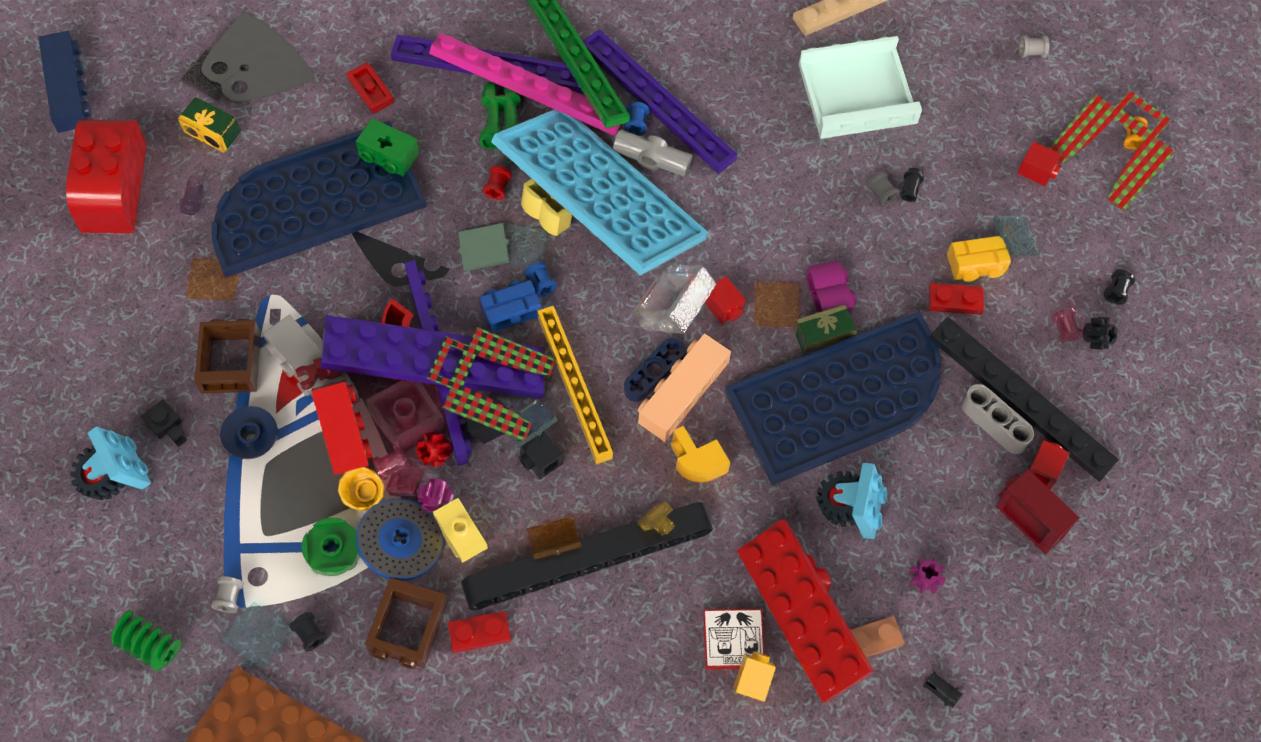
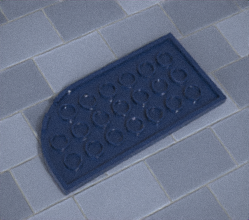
M390 121L384 122V124L392 127ZM360 130L266 162L247 171L238 178L239 182L229 192L225 191L216 206L217 212L214 222H212V242L225 278L427 207L411 167L403 177L397 173L387 172L376 163L364 161L359 156L356 140L363 131Z
M920 311L725 387L724 392L771 485L893 437L913 426L924 416L933 403L941 381V356L938 346L929 339L932 332Z

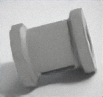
M1043 35L1041 38L1020 37L1019 55L1021 58H1026L1027 55H1040L1041 58L1047 57L1049 53V38L1047 35Z
M221 576L217 579L219 588L216 600L212 601L211 607L225 613H236L238 611L236 603L239 590L243 588L244 582L233 577Z

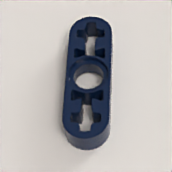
M676 338L665 340L626 378L624 382L625 396L634 402L645 399L655 389L660 380L665 379L671 373L670 371L674 363L678 359H684L685 345L683 342ZM668 348H669L670 350H674L675 348L678 349L677 355L674 354V353L671 354V355L667 358V363H666L664 359H665V358L667 357V355H668ZM652 364H656L662 368V373L654 376L648 373L647 368ZM643 375L645 381L641 385V392L639 390L632 392L631 384L637 386L642 381Z

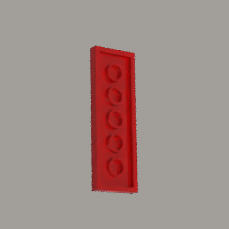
M780 520L737 550L822 703L830 701L874 673L873 668L786 520Z

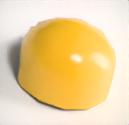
M362 467L344 473L339 480L338 493L346 506L359 511H367L381 502L384 497L385 485L379 474L369 468Z

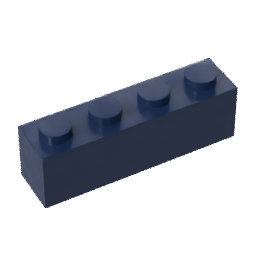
M69 30L38 36L51 120L58 133L74 130L80 119H88V116H92L90 105L84 99V96L88 95L85 81L81 80V75H85L82 61L78 60L77 55H81L78 40H73Z

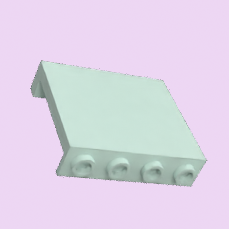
M898 36L881 37L868 41L860 40L842 45L834 44L828 47L809 48L801 51L799 68L820 139L918 123L922 108L920 102H913L896 50L899 40Z

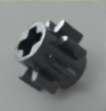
M1091 318V322L1085 324L1083 339L1085 342L1091 343L1090 349H1109V344L1115 343L1117 327L1114 324H1109L1110 318Z

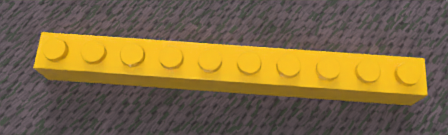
M554 305L538 310V320L552 355L556 359V365L595 463L597 465L612 460L613 451Z

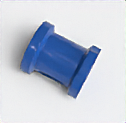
M642 102L629 103L627 105V112L630 115V120L625 123L624 130L638 136L644 135L647 129L645 119L649 115V107Z
M545 262L534 263L524 272L525 277L531 280L535 293L539 298L551 294L557 287L556 282L551 280L546 271L547 265Z

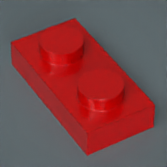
M368 62L346 73L347 80L372 114L395 103L393 95Z
M930 283L928 287L929 311L980 315L984 311L983 287Z
M506 611L447 622L453 653L511 642Z

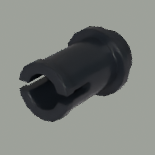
M909 168L904 173L905 182L900 197L904 201L915 202L920 183L924 181L922 170Z
M935 671L923 685L924 688H927L944 701L945 707L949 705L953 708L963 695L959 691L960 687H953L937 675Z

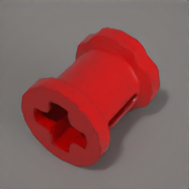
M494 165L489 170L490 177L488 183L483 186L482 192L489 198L502 200L505 198V187L507 182L511 180L512 173L503 166Z

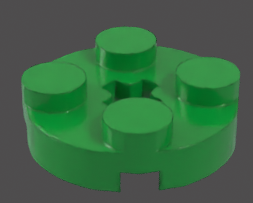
M325 518L317 521L308 534L306 532L302 540V554L311 570L323 576H337L355 568L360 557L356 545V529L340 518ZM329 541H334L336 545H339V548L334 553L324 550V547L329 546Z

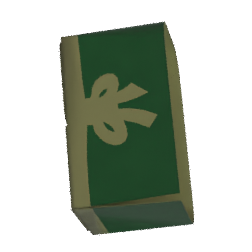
M845 305L796 320L794 327L803 356L807 355L806 349L826 348L857 334V330Z

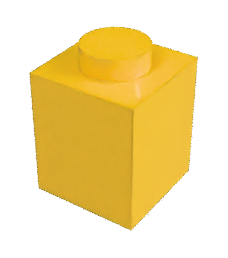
M754 651L752 656L744 653L733 686L734 690L737 693L765 702L776 669L775 665L769 662L770 657Z

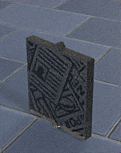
M205 50L196 62L191 63L192 67L181 80L219 100L223 95L222 86L218 82L210 81L201 70L202 64L210 52ZM216 62L211 67L215 74H223L228 69L224 62Z

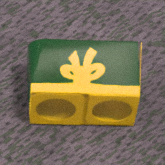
M196 97L178 118L184 133L203 143L205 142L223 153L226 152L241 132L237 119L229 126L234 116ZM191 127L196 131L198 137L191 135L186 130ZM204 136H208L215 140L218 143L219 147L211 145L204 138Z

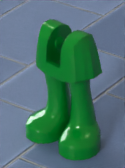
M486 82L481 97V104L487 109V123L480 132L479 144L486 150L497 149L491 141L494 134L501 132L499 111H504V130L519 124L516 115V107L521 102L519 93L504 88V95L497 96L494 82Z

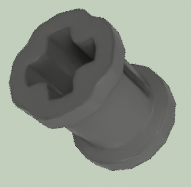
M885 171L876 173L866 184L880 198L879 203L882 206L893 202L900 194V190L897 187L894 188L887 179L888 175Z

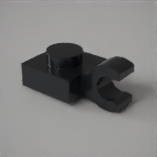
M164 399L140 416L159 439L167 434L177 447L187 441L183 436V432L178 428L182 420Z

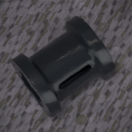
M1117 269L1112 273V282L1105 289L1103 295L1106 300L1122 305L1126 303L1128 299L1127 292L1134 285L1136 279L1128 271Z
M306 612L298 616L289 626L291 631L296 632L304 643L302 647L305 652L314 650L328 638L327 634L323 631L321 632L314 622L312 612Z

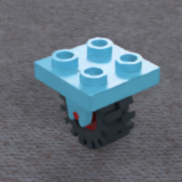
M97 426L88 432L94 446H91V449L85 448L83 450L85 455L79 453L76 456L79 462H73L72 464L76 471H70V476L76 478L71 481L72 485L77 487L75 490L84 496L98 500L111 499V494L117 496L120 493L117 489L118 487L124 488L125 485H129L138 489H144L152 484L147 475V466L139 459L136 453L137 447L134 441L128 436L125 437Z
M863 463L860 477L857 474L853 476L849 471H846L845 476L842 471H838L835 478L832 474L828 475L830 481L822 480L821 485L823 488L818 487L817 493L819 496H816L818 506L824 517L836 526L839 522L841 527H846V522L848 521L851 526L857 524L863 538L875 539L876 530H880L882 526L881 504H885L887 500V488L884 487L882 476L878 474L875 465Z

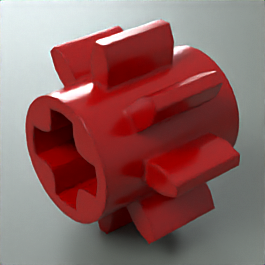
M435 432L423 434L424 440L417 442L416 452L418 458L424 462L425 466L433 465V467L445 465L444 459L451 457L452 448L450 441L444 437L443 433L435 434Z

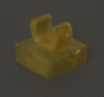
M666 501L657 503L637 523L644 531L655 528L663 536L675 527L666 517L673 509Z

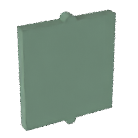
M503 223L458 232L460 241L458 252L462 255L464 272L510 262L507 247L510 243L506 239Z

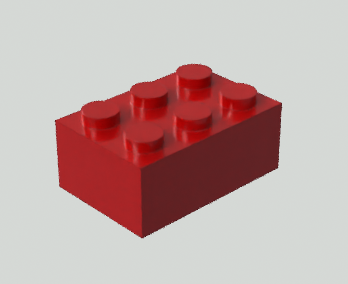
M346 380L312 388L311 393L334 475L369 466L368 458H372V452L368 439L362 440L360 431L365 430L360 411L355 413L352 403L357 402L353 384L347 385Z

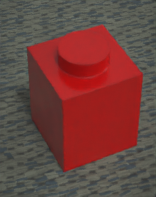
M1033 141L1017 174L1046 186L1049 178L1055 180L1061 168V165L1057 163L1062 154Z
M725 276L704 289L703 303L718 321L724 324L729 320L731 322L737 320L743 314L745 298Z
M1044 440L1036 451L1029 470L1051 489L1058 480L1070 452L1064 450L1057 443Z

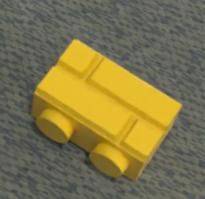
M1002 235L952 242L947 252L954 280L963 279L965 282L974 281L980 276L1000 277L1006 273L1011 263Z

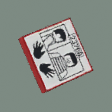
M762 609L703 611L706 670L739 669L744 653L752 656L754 651L765 655Z

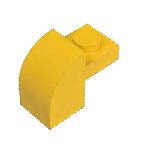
M684 426L673 431L671 447L675 455L679 457L677 458L676 470L684 478L693 482L703 483L728 473L730 461L717 439L700 448H696Z

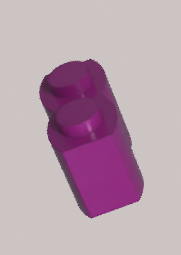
M839 260L808 266L805 276L817 313L845 305L849 315H851L856 305V296L854 291L849 290L846 284L848 282L847 269L841 266Z

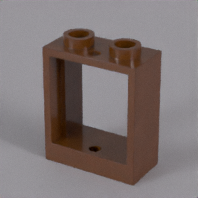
M241 318L237 321L213 319L209 322H200L194 382L201 394L257 391L261 332L255 320ZM249 339L247 370L210 371L213 340Z
M390 578L365 642L368 651L371 652L370 655L383 661H387L388 657L399 660L401 666L409 669H415L416 666L424 668L448 604L446 594ZM393 599L432 610L418 651L378 640Z

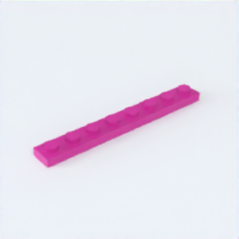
M440 33L431 45L429 54L616 136L621 125L606 129L587 97L524 70L522 67L506 62L497 56L490 55L474 46L463 43L452 36Z

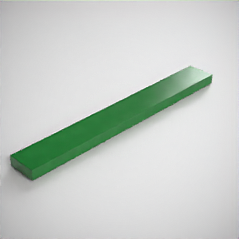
M526 0L605 128L629 122V113L557 0Z

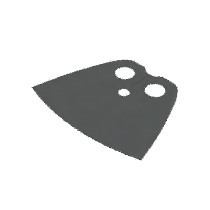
M243 12L225 31L205 58L201 68L202 73L210 81L218 82L222 86V93L227 98L239 102L282 92L316 79L307 63L286 39L274 29L246 12ZM216 62H224L228 69L223 74H215L211 67ZM248 65L249 69L241 71L240 66ZM236 81H244L248 85V89L244 93L238 94L232 91L231 86Z

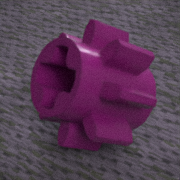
M431 478L428 480L427 485L420 484L417 495L419 498L418 502H423L422 508L433 513L435 510L452 502L453 490L448 489L449 483L446 481Z
M921 557L917 562L918 567L912 566L909 570L910 574L915 575L910 585L916 584L920 588V594L924 590L929 589L935 594L938 590L937 584L943 585L946 581L944 577L940 576L945 567H939L935 563L934 557L931 561H924ZM925 572H928L930 574V579L925 578Z

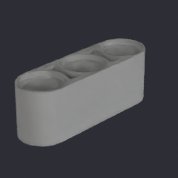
M975 384L968 389L961 405L964 413L1010 453L1020 454L1024 452L1034 437L1032 426L986 386ZM971 398L978 399L981 404L973 402ZM992 416L999 417L1002 422L995 421ZM1014 434L1021 436L1023 441L1017 440Z

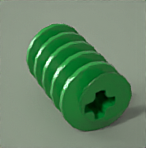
M132 610L123 613L113 629L111 643L115 647H121L125 653H131L133 658L141 659L143 664L150 665L155 671L165 668L177 655L181 647V640L176 639L170 644L172 640L170 633L160 638L163 631L162 628L157 627L151 633L152 622L148 621L141 627L143 623L142 616L139 615L132 620L134 615Z

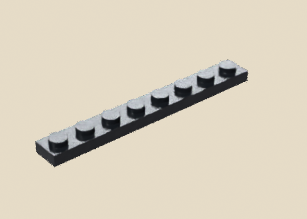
M948 316L931 333L929 339L984 386L989 388L1047 439L1059 444L1064 450L1070 452L1068 456L1099 482L1118 462L1119 459Z

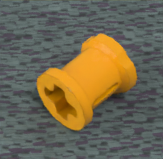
M1133 117L1145 127H1148V121L1145 118ZM1124 126L1127 130L1124 147L1138 150L1145 140Z

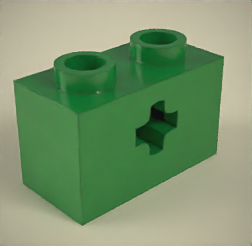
M373 118L356 140L358 154L364 161L376 163L387 172L397 173L403 177L419 155L416 138Z

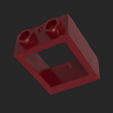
M1029 469L1021 476L1018 473L1014 474L1006 482V487L998 494L1001 499L996 507L1045 555L1067 535L1080 518Z

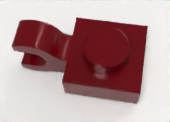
M321 357L314 359V364L300 366L295 370L297 377L309 376L307 380L300 382L303 390L312 388L318 378H320V381L330 380L339 377L343 373L342 371L321 369Z

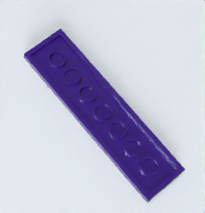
M326 315L320 368L442 385L427 378L445 337L468 346L473 337ZM520 344L545 355V347ZM451 346L438 375L452 380L464 351ZM476 355L463 386L472 390L542 399L544 395V375L508 367Z

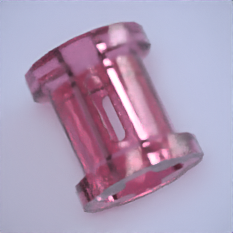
M1073 308L1060 310L1051 316L1052 321L1057 324L1059 329V340L1061 343L1075 341L1083 335V330L1078 328L1075 320L1076 312Z
M400 446L396 447L394 452L381 458L378 456L373 458V464L381 480L388 479V475L403 469L406 471L410 469L406 454Z

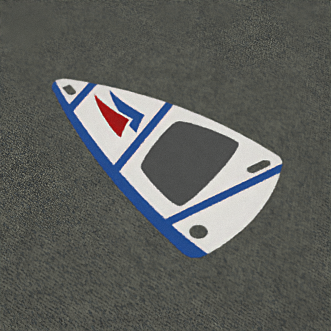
M269 295L260 303L255 320L261 332L257 391L238 392L235 408L237 410L242 407L255 406L268 411L277 424V439L273 447L258 458L239 459L229 454L224 513V576L233 577L244 582V586L239 590L236 603L238 608L266 606L300 599L333 587L368 568L361 557H359L357 565L352 570L337 576H323L311 570L302 554L303 537L306 532L308 534L317 521L325 518H340L357 531L358 525L367 511L352 509L342 502L338 493L339 480L344 473L334 475L313 397L311 395L305 396L297 385L299 381L295 376L289 377L280 366L281 360L278 357L273 359L264 348L266 340L263 333L273 326L269 322L270 309H281L280 321L290 314L322 350L323 340L305 319L279 295ZM248 351L243 370H247ZM343 372L342 374L353 384L347 373ZM359 395L360 402L353 406L355 413L359 411L361 413L365 430L360 431L362 440L368 439L372 452V458H368L369 466L365 468H369L379 474L385 485L384 497L381 502L389 499H401L396 478L379 432ZM253 433L249 434L246 439H253L256 435ZM396 534L394 541L402 542L405 539V536L400 538L398 534ZM329 541V546L324 547V550L334 553L339 548V545H336L334 541ZM261 567L267 571L268 579L262 586H253L249 583L248 574L253 568Z

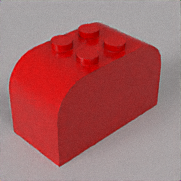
M80 119L76 124L66 181V197L70 214L81 233H134L147 147L145 138L136 120Z

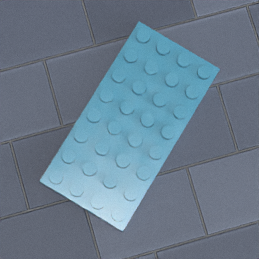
M554 109L498 132L493 136L491 142L503 154L519 166L521 170L529 175L640 276L705 241L709 234L708 231L578 119Z

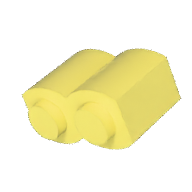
M533 179L524 183L521 205L525 212L531 217L538 219L541 226L554 236H558L568 229L571 224L572 214Z

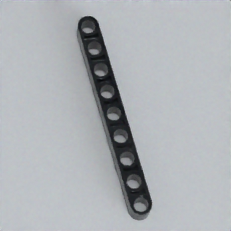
M696 502L472 574L461 580V586L469 610L476 611L706 536L713 531L703 503Z

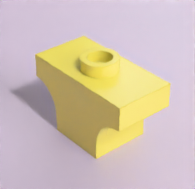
M459 498L433 512L443 537L456 558L459 557L462 563L488 548L487 543Z

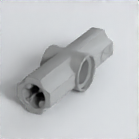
M624 130L618 132L613 145L614 151L638 160V163L644 168L650 170L661 168L684 177L690 168L693 157L692 154L669 147L666 141L660 137L649 136L644 138Z

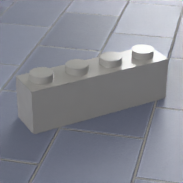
M290 314L263 333L266 340L264 348L273 359L278 357L281 360L280 366L289 377L295 376L299 381L297 385L305 396H312V388L346 380L347 385H351L350 381L341 374L339 377L330 380L320 381V378H318L312 388L308 390L302 389L300 382L307 380L309 376L297 377L295 370L300 366L314 364L313 360L321 357L322 350ZM355 387L354 391L357 398V402L352 403L353 406L360 402L359 395Z

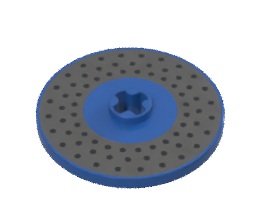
M389 499L379 502L364 514L358 525L356 545L361 559L374 573L386 579L394 578L400 581H407L421 577L434 567L442 552L443 534L434 515L424 510L421 504L407 499ZM396 534H398L400 538L405 536L406 539L404 544H402L400 541H394Z

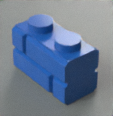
M517 280L512 282L507 288L501 290L490 289L483 296L479 297L480 308L491 333L538 318V310H541V304L531 280L525 282Z

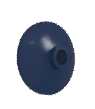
M247 406L235 410L224 420L220 431V438L225 450L232 456L239 459H255L264 455L273 447L277 439L278 429L275 419L268 411L260 407ZM253 433L256 435L253 439H246L249 434Z

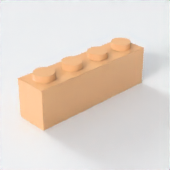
M705 333L699 341L695 339L690 344L683 360L678 359L674 363L670 371L671 375L666 380L664 378L661 379L654 389L655 394L650 400L646 398L638 408V424L664 442L729 363L731 351Z

